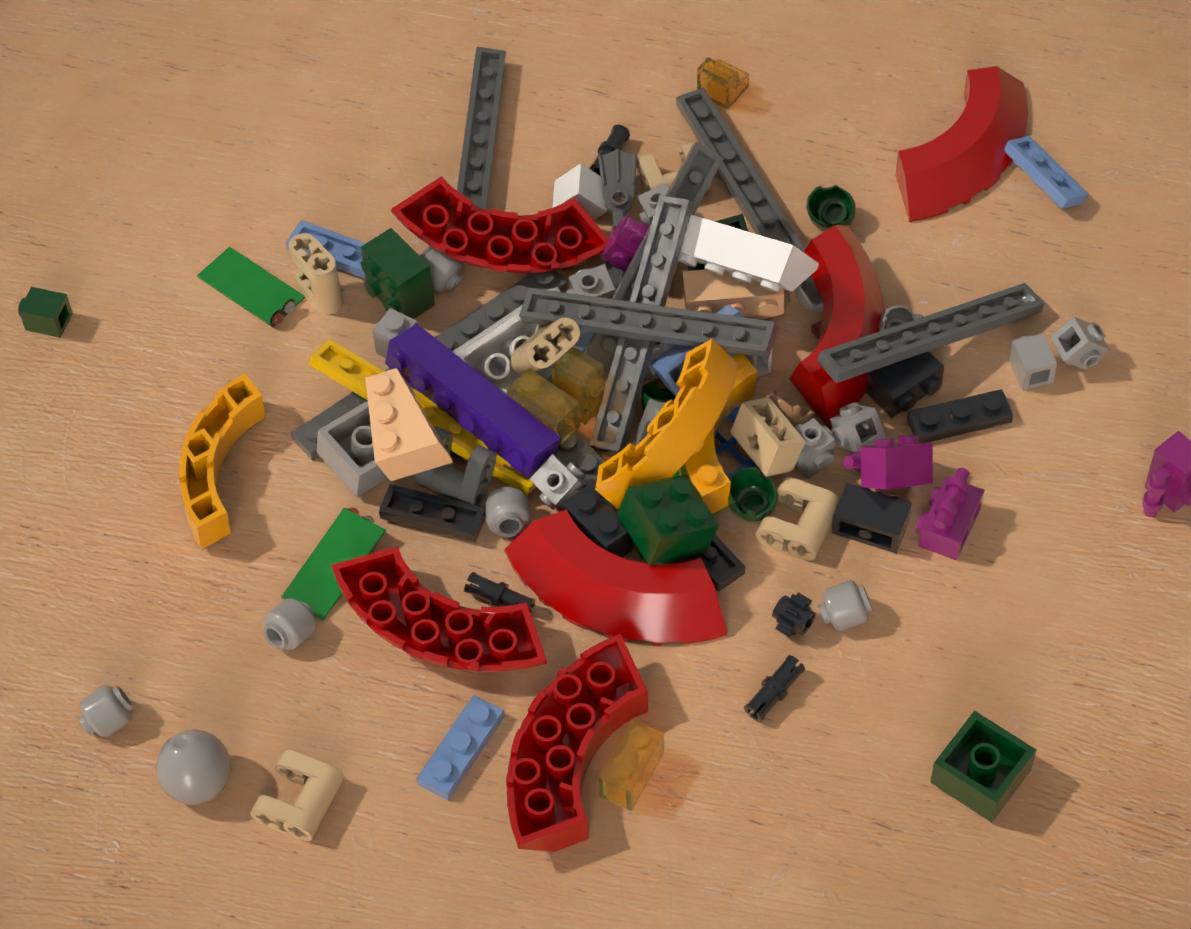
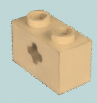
M769 397L742 402L731 429V434L766 477L793 471L806 442Z

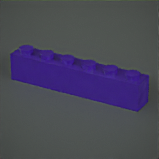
M416 323L389 340L385 364L390 369L397 368L404 379L418 392L425 395L440 410L445 411L461 424L465 430L471 432L490 450L497 453L512 468L518 470L526 478H531L552 454L554 456L557 455L561 440L560 436Z

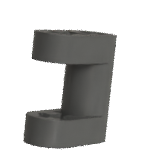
M435 426L434 429L449 454L453 442V434ZM478 446L472 452L465 472L447 464L417 473L415 481L417 484L450 499L481 506L488 492L497 456L495 452Z

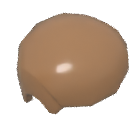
M776 391L765 397H769L793 427L798 424H805L815 416L814 411L790 397L781 399L776 395Z

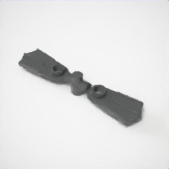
M618 148L610 153L598 156L605 206L613 215L611 232L632 208L635 189L637 155L626 153ZM623 197L624 201L616 202L614 198ZM606 261L607 271L616 290L625 272L615 268Z

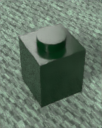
M32 286L26 297L21 299L18 307V314L22 319L25 330L61 338L73 315L67 294Z

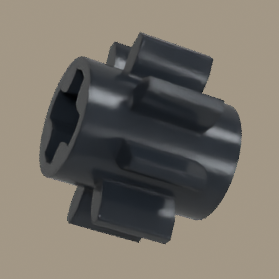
M799 592L796 596L792 594L791 598L787 595L781 597L772 613V617L778 623L775 629L789 638L792 634L795 636L797 632L804 635L811 627L816 613L810 607L812 600Z

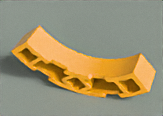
M710 339L686 353L684 365L676 383L680 390L674 401L666 402L647 427L649 434L636 446L630 443L615 456L599 465L595 490L616 509L619 510L628 487L671 478L692 455L699 452L703 447L704 439L719 418L736 382L735 376L738 363L716 341Z
M736 353L732 356L738 363L735 376L736 382L719 418L704 439L703 447L699 452L692 455L678 470L680 476L687 475L712 514L728 506L731 482L724 473L715 451L714 439L717 428L725 416L727 417L735 407L737 408L742 402L755 395L758 371L744 354Z
M246 373L220 389L214 395L215 399L203 412L200 410L183 442L179 463L181 495L188 525L201 550L231 534L227 511L217 494L220 469L234 443L249 428L266 418L263 396Z

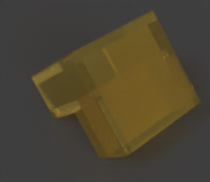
M707 57L697 68V89L704 87L713 103L729 110L749 87V73L720 59L715 61Z

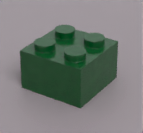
M392 228L360 247L362 255L360 264L366 278L364 282L365 289L371 297H377L383 303L386 311L392 308L415 319L435 306L430 266Z
M687 475L628 487L617 513L649 566L707 552L719 527L718 522Z
M974 710L934 762L930 783L990 822H993L1032 770L1037 749Z

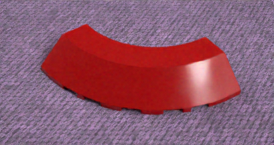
M998 66L967 70L964 90L966 107L958 120L937 138L925 144L898 151L895 176L909 222L948 213V208L959 203L965 205L971 202V197L982 190L987 191L1000 179L1001 174L1007 167L1012 165L1013 159L1005 152L1004 148L1009 140L1025 136L1028 105L1023 82Z
M442 176L391 209L392 214L409 231L437 251L472 266L499 272L540 273L578 265L602 254L609 240L575 198L556 207L538 211L534 215H518L515 212H505L496 209L489 211L472 204V200L459 193Z
M834 225L810 241L803 252L819 263L817 270L811 274L818 293H821L823 301L820 339L815 350L799 363L789 378L829 430L833 427L830 418L840 414V408L851 403H858L867 391V379L870 372L836 383L818 363L820 351L879 332V320L885 311L882 292L872 263L860 241L849 226Z
M567 509L534 520L504 549L513 570L525 586L528 585L538 596V600L544 605L548 604L554 610L561 613L563 619L582 629L588 627L604 633L606 638L621 634L624 642L629 643L630 640L652 642V645L661 646V642L683 641V645L727 635L715 586L701 558L676 564H654L649 566L647 563L619 557L591 541L577 527Z
M398 546L331 565L341 592L360 619L387 642L412 656L445 667L477 672L521 670L547 664V659L527 602L502 607L482 606L481 610L460 606V602L449 599L435 591L432 593L420 584L419 579L402 558Z
M621 634L604 640L580 654V658L566 669L562 667L556 673L557 677L544 691L541 689L528 708V714L523 720L520 729L516 732L510 751L511 756L506 776L509 819L518 849L556 852L589 839L587 817L581 801L583 782L589 764L598 749L613 732L635 717L648 712V691Z

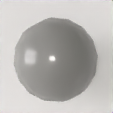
M197 729L185 730L168 739L161 747L156 762L157 776L162 789L173 800L189 805L203 804L217 797L226 787L232 770L228 749L221 740L211 733Z

